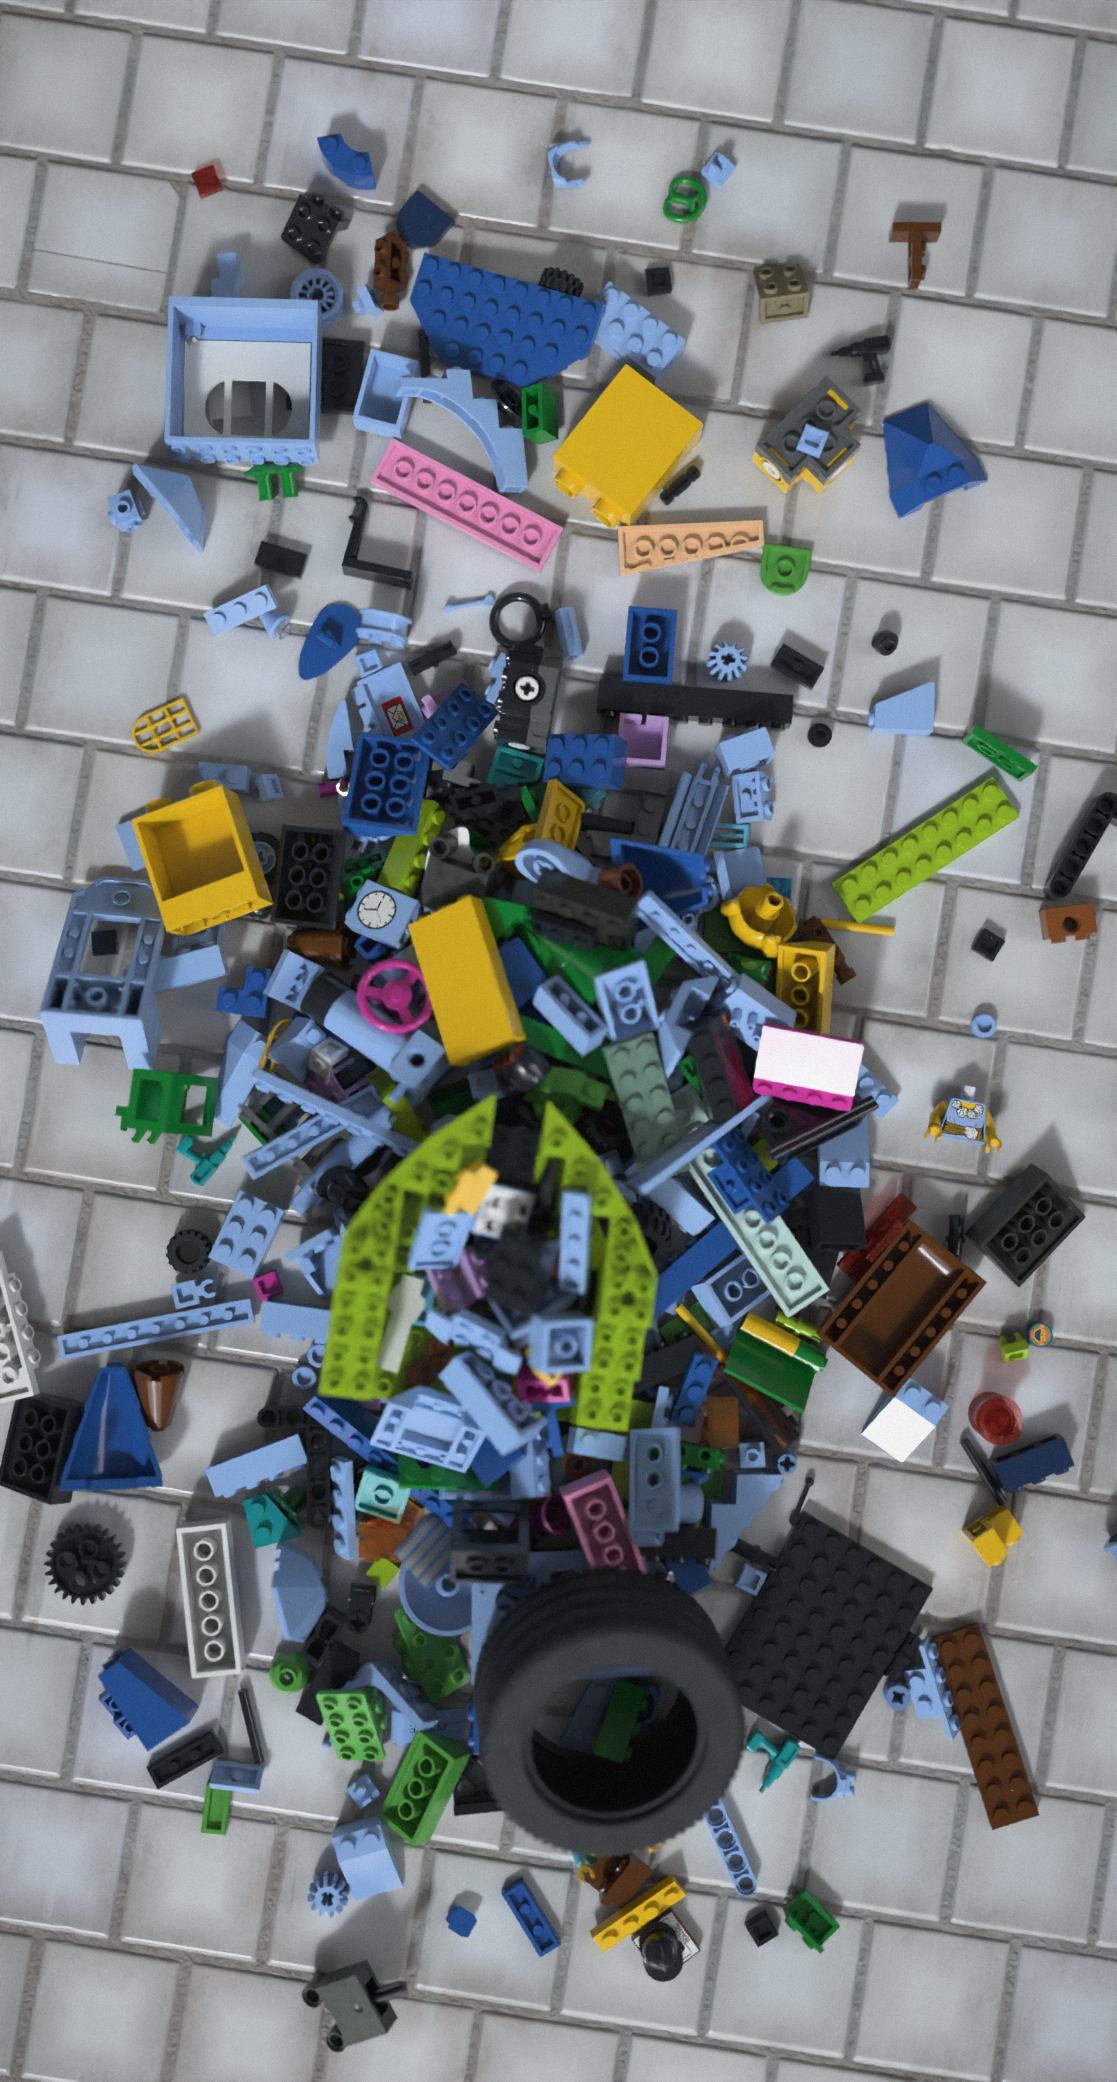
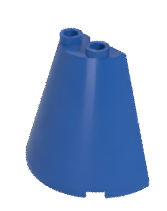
M610 838L612 863L615 865H622L624 862L634 864L643 882L641 895L650 890L677 916L707 905L708 897L713 896L712 882L706 881V872H710L709 857H704L703 854ZM638 916L637 932L650 928Z

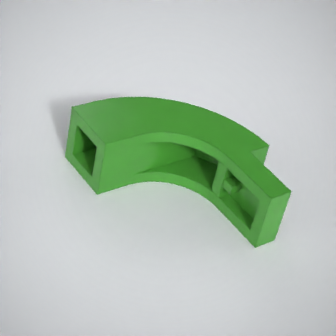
M552 1067V1071L544 1079L545 1082L525 1092L523 1100L543 1107L551 1100H566L600 1111L609 1085L586 1078V1074L579 1071Z

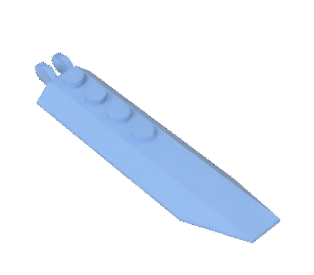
M702 760L697 776L693 777L686 771H683L658 846L699 853L706 857L729 789V785H718L717 783L722 766L716 765L711 781L702 778L707 769L706 761ZM687 913L678 917L684 922ZM651 928L637 932L634 937V948L645 954L657 933Z

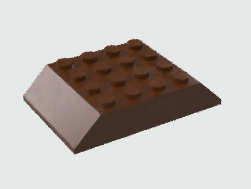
M908 1219L888 1237L828 1311L816 1335L894 1398L987 1282L911 1219Z

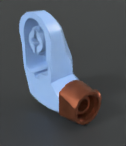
M551 839L529 840L520 849L515 859L518 870L535 884L544 868L548 867L634 898H638L642 893V878L634 864L624 862L622 865L607 866L605 868L593 867L584 856Z

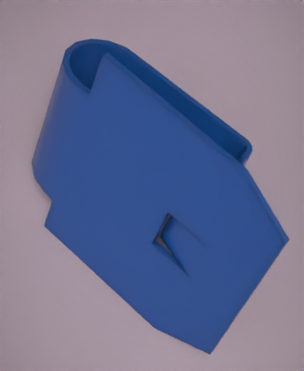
M452 1906L446 1917V1921L449 1923L448 1928L461 1937H469L477 1922L474 1914L461 1906L459 1908Z

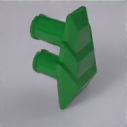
M263 463L255 465L243 474L245 477L251 476L257 479L259 501L275 499L271 479L275 474L281 476L283 498L298 497L295 474L299 471H304L305 467L297 464L277 465L275 463Z

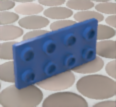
M461 682L412 736L411 742L445 769L453 770L477 743L499 711Z
M737 1126L711 1144L723 1163L708 1172L707 1176L734 1215L753 1204L764 1222L768 1225L790 1206L786 1194L777 1186L772 1174L766 1170L757 1152L751 1148L745 1139V1135Z

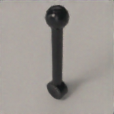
M812 1477L805 1479L806 1485L795 1513L789 1517V1523L792 1526H796L799 1523V1513L810 1487L814 1485Z

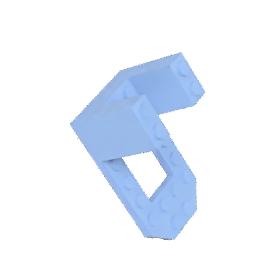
M101 876L94 880L92 886L85 890L80 888L73 892L39 1011L55 1063L80 1065L88 1033L118 1035L121 1037L128 1069L154 1070L163 1031L153 990V982L166 928L150 880ZM93 920L140 924L126 977L79 973Z

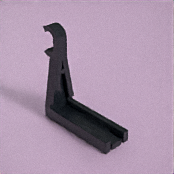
M361 496L353 497L355 504L362 505L363 507L359 516H348L349 521L353 523V527L342 562L344 575L411 590L413 579H411L412 571L357 559L369 508L365 498Z

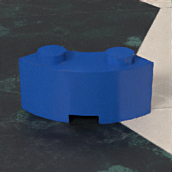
M341 133L317 137L322 160L333 177H337L346 183L347 186L354 189L376 190L369 152H358L351 149L343 141Z

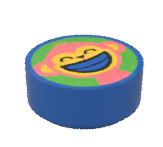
M1035 1322L1028 1327L1026 1337L1032 1345L1042 1348L1051 1343L1053 1333L1048 1325L1042 1322Z

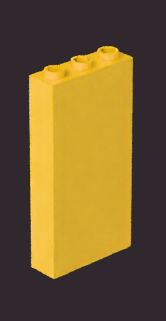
M471 895L461 896L457 899L456 903L443 905L436 909L437 912L431 915H422L416 918V922L408 925L450 1065L461 1067L526 1039L483 901Z

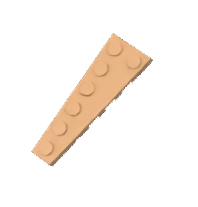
M763 520L618 526L620 576L763 547Z

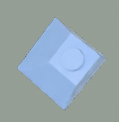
M296 1017L266 1054L276 1064H283L302 1083L312 1071L308 1068L311 1049L325 1040L327 1035L312 1019Z

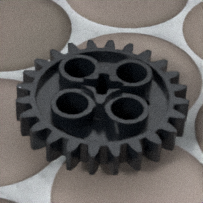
M87 1522L82 1529L81 1525L77 1523L74 1526V1531L72 1528L67 1527L65 1535L59 1533L56 1536L58 1541L54 1540L50 1543L54 1550L46 1552V1555L51 1559L47 1560L44 1565L51 1567V1569L45 1575L53 1576V1579L48 1584H57L54 1593L62 1590L64 1592L63 1600L69 1595L72 1596L71 1604H74L78 1598H80L81 1605H84L88 1598L91 1604H94L97 1601V1596L103 1601L106 1598V1593L111 1595L115 1591L113 1586L118 1587L121 1582L118 1578H122L125 1575V1572L119 1569L127 1565V1562L120 1561L126 1552H118L122 1542L116 1544L113 1542L117 1536L116 1534L111 1537L107 1536L109 1528L100 1532V1524L91 1529L90 1522ZM86 1542H92L95 1545V1552H90L86 1548ZM65 1553L70 1554L73 1557V1564L67 1563L65 1561ZM88 1561L90 1565L83 1566L81 1562ZM97 1564L105 1565L107 1573H100ZM77 1575L85 1579V1585H79L76 1582L75 1578Z

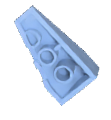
M242 1020L238 1022L227 1040L218 1077L219 1084L214 1118L231 1128L241 1112L237 1105L239 1103L246 1104L256 1088L252 1076L259 1067L268 1040L267 1035ZM266 1058L263 1067L265 1072L271 1064L270 1058Z

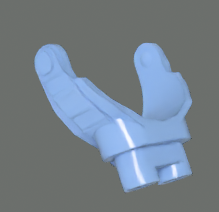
M816 1753L814 1755L815 1759L822 1760L832 1766L837 1775L838 1784L836 1791L826 1795L811 1794V1800L827 1801L836 1796H854L855 1786H852V1782L856 1781L857 1772L848 1770L847 1766L841 1765L836 1759L833 1760L822 1753Z

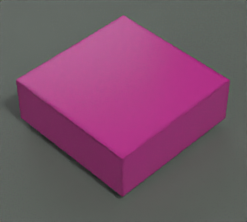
M276 1269L252 1278L261 1301L285 1292Z

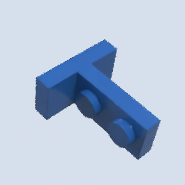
M573 1393L570 1401L529 1403L532 1406L531 1412H540V1416L542 1415L549 1421L546 1424L549 1433H544L547 1448H552L554 1457L564 1455L556 1409L573 1406Z

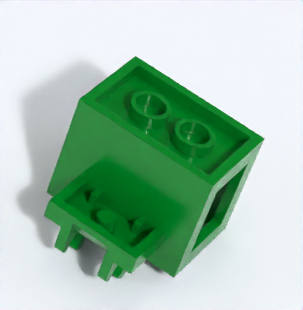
M133 1068L128 1107L116 1106L115 1116H122L121 1131H127V1128L135 1129V1135L131 1138L134 1143H139L146 1131H151V1135L147 1139L150 1144H155L161 1133L212 1137L219 1078ZM191 1085L207 1087L202 1125L182 1123L186 1089H190Z

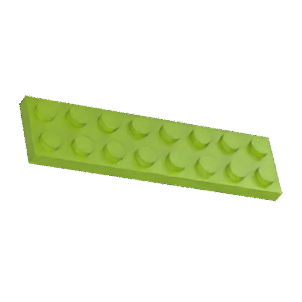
M991 777L833 882L831 886L854 921L859 924L1020 816L995 779Z

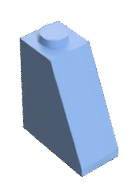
M935 682L926 683L876 703L872 711H868L867 725L871 726V733L929 735L933 731Z

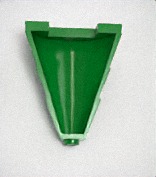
M531 919L524 924L521 923L515 929L516 933L514 934L516 938H520L548 980L558 975L596 1015L598 1013L594 1009L598 1004L594 976L636 962L644 955L631 946L628 947L626 952L611 949L597 942L596 948L591 952L577 949L562 942H554L549 938L535 935L532 927L539 923L533 922Z

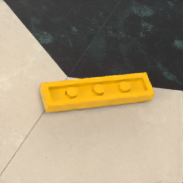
M672 1874L591 1929L592 1939L606 1952L686 1896L684 1889Z

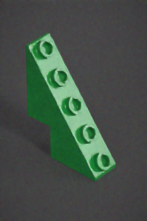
M483 896L482 901L498 948L501 942L510 939L516 933L515 929L521 923L524 924L531 919L530 914L533 912V905Z

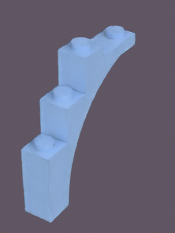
M455 366L446 369L441 378L436 375L417 378L411 374L399 378L394 386L395 396L420 397L429 400L454 414L474 433L492 464L498 494H521L528 487L522 428H514L511 425L499 428L496 399H488L486 396H478L473 399L470 370H463L461 367Z

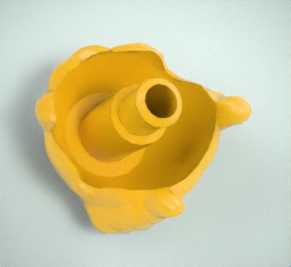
M769 883L764 884L761 888L747 886L733 899L722 901L720 904V912L722 916L729 919L733 933L746 946L761 950L768 959L777 958L779 944H784L797 930L796 921L793 919L796 910L793 906L789 905L790 899L777 893Z

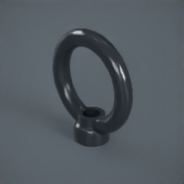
M513 592L501 597L494 604L489 616V627L494 639L503 647L514 649L515 640L507 638L499 628V615L508 604L523 602L534 610L537 625L532 635L516 642L535 645L543 636L546 623L553 621L548 602L541 604L535 597L523 592Z

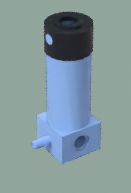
M329 971L320 975L311 984L300 1005L301 1012L322 1027L333 1032L390 1073L393 1082L398 1085L389 1096V1100L393 1103H397L406 1091L419 1101H422L450 1064L445 1048L419 1029L415 1033L412 1031L391 1033L371 1025L360 1011L357 1002V992ZM368 1001L371 1011L378 1018L388 1023L401 1024Z

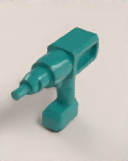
M187 1135L180 1142L175 1150L198 1165L190 1175V1179L194 1184L204 1186L227 1157L226 1154L231 1149L236 1137L233 1135L229 1141L223 1142L209 1156L205 1152L200 1155L191 1149L195 1144V1138L192 1135Z
M756 1728L746 1743V1748L752 1752L756 1751L761 1745L769 1752L767 1757L772 1760L766 1770L767 1774L763 1779V1785L759 1792L763 1793L766 1787H770L774 1780L778 1779L785 1769H788L801 1748L798 1741L789 1736L785 1738L778 1748L762 1731Z

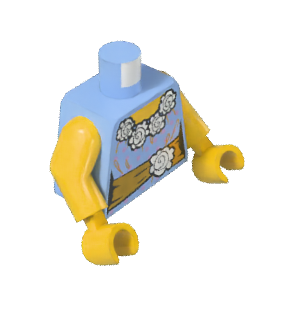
M962 1085L959 1099L948 1097L946 1100L941 1101L930 1113L928 1130L924 1134L925 1139L930 1134H933L935 1136V1143L941 1136L978 1144H984L986 1141L984 1149L986 1153H989L991 1146H993L998 1154L1002 1147V1142L997 1137L996 1127L990 1111L986 1109L985 1104L974 1102L975 1087Z

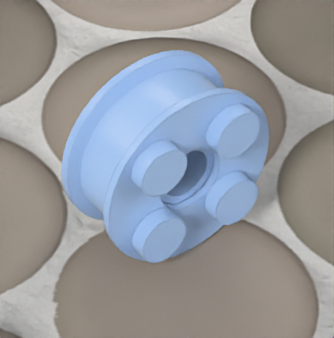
M368 608L359 610V613L362 614L360 628L355 630L358 633L357 637L368 639L370 643L376 645H383L384 642H389L391 646L397 648H404L405 644H408V639L405 637L408 625L412 624L411 619L382 610Z

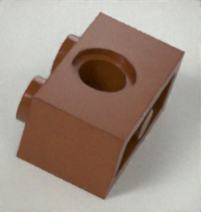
M1093 903L1044 909L1039 912L1042 939L1051 940V944L1066 942V937L1075 936V941L1090 939V934L1097 932ZM1065 918L1070 919L1073 923L1071 931L1064 927Z

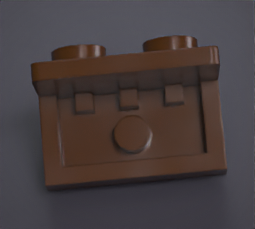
M623 1853L622 1856L612 1854L611 1857L604 1855L591 1867L595 1872L594 1879L591 1878L589 1871L584 1876V1879L599 1892V1902L608 1908L613 1903L622 1909L650 1876L652 1869L634 1854Z

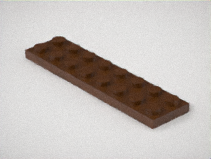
M975 1622L932 1636V1642L937 1645L939 1652V1665L944 1668L946 1674L945 1684L947 1690L952 1693L955 1715L959 1716L961 1722V1736L991 1829L995 1830L1039 1816L979 1624Z

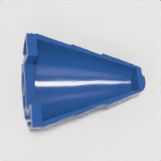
M121 1362L107 1363V1367H100L84 1406L85 1413L73 1440L74 1444L60 1479V1491L124 1490L163 1486V1475L150 1441V1434L140 1411L141 1403L126 1366H122Z

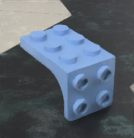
M388 1661L367 1662L359 1669V1676L354 1682H348L341 1689L365 1691L366 1686L379 1688L417 1731L434 1727L440 1720L436 1715V1709L429 1702H424L419 1696V1690L413 1684H408L403 1678V1672L396 1665H391Z

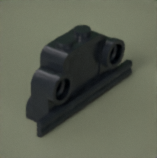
M872 1095L858 1102L853 1097L851 1112L773 1097V1102L766 1112L761 1125V1133L770 1145L766 1147V1151L772 1160H777L781 1166L860 1126L866 1114L878 1109L879 1105Z

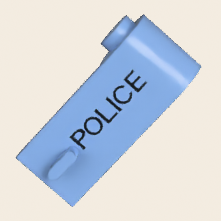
M395 1706L391 1711V1741L395 1742L396 1746H409L413 1742L417 1730ZM465 1707L436 1709V1715L440 1720L434 1727L423 1729L453 1740L466 1739L467 1709Z

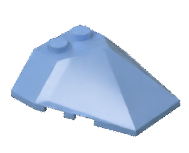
M135 464L132 467V472L137 481L153 499L156 498L174 519L184 536L199 553L204 551L206 516L202 509L205 506L198 499L189 476Z
M286 1540L279 1542L276 1546L278 1558H275V1565H279V1570L273 1572L272 1593L284 1639L300 1641L302 1643L307 1641L324 1612L327 1602H329V1594L327 1588L323 1587L320 1578H323L321 1564L316 1563L315 1556Z

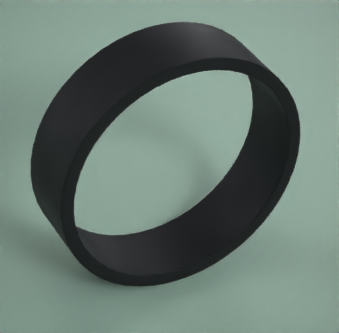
M384 1144L362 1166L359 1177L370 1187H376L383 1183L404 1162L406 1157L396 1154L392 1151V1147Z

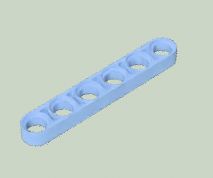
M720 1798L718 1805L713 1806L712 1809L719 1808L723 1812L721 1818L712 1820L708 1816L709 1814H705L704 1818L736 1891L742 1896H751L757 1890L756 1877L724 1803ZM729 1831L733 1835L731 1841L728 1843L721 1842L718 1839L721 1832ZM739 1854L743 1858L741 1864L737 1866L731 1865L728 1862L730 1856ZM749 1877L753 1881L751 1887L747 1889L741 1888L739 1886L740 1879Z

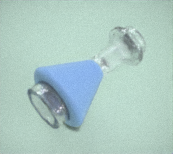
M268 611L258 616L271 639L279 638L281 640L291 630L292 624L289 622L287 614Z

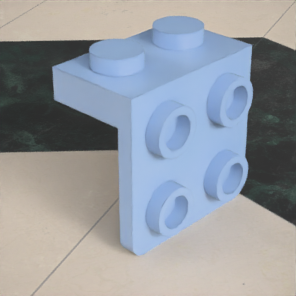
M753 846L724 853L723 850L712 852L711 859H709L710 873L715 875L716 883L713 884L718 890L720 903L733 899L747 886L761 888L766 884L758 847Z

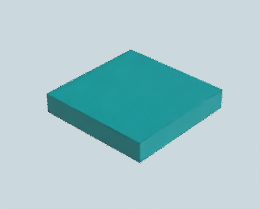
M367 1465L354 1502L355 1509L400 1524L411 1489H398V1475Z

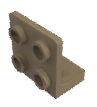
M786 264L784 266L763 267L753 270V279L759 295L760 324L808 318L809 291L800 264Z

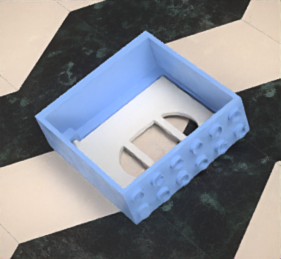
M169 296L164 441L173 460L181 463H188L190 460H200L203 463L225 461L229 464L249 461L256 465L263 464L264 462L287 465L291 462L299 463L303 466L319 463L323 321L318 300ZM185 341H187V350H186V383H185L184 436H182V431H183V398H184ZM311 344H312V361H311ZM233 381L266 382L264 436L231 435ZM225 382L223 433L220 434L207 421L205 404L210 392L218 384ZM277 383L286 390L291 399L292 414L286 427L278 434L273 435L274 384ZM309 418H310V439H309Z

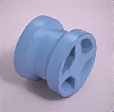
M890 1680L884 1685L883 1696L892 1709L902 1710L909 1705L910 1693L902 1681L897 1680L893 1682Z

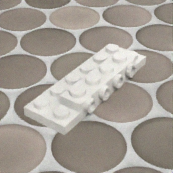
M2 1250L0 1251V1404L40 1393L34 1369L40 1367L39 1362L41 1360V1354L38 1349L34 1348L32 1340L35 1334L34 1329L31 1325H28L26 1317L28 1306L21 1299V1280L15 1276V1272L8 1274Z

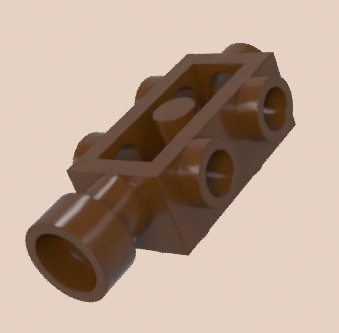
M390 232L376 239L373 287L383 291V294L380 296V308L387 311H396L399 309L400 301L397 293L404 290L409 280L405 274V265L409 261L410 254L406 251V242L400 240V235Z
M814 915L803 922L805 927L800 930L802 942L817 941L835 944L834 972L837 975L835 978L839 984L843 985L857 975L852 967L849 968L840 947L837 946L821 920L817 919ZM816 930L820 932V936L816 935Z

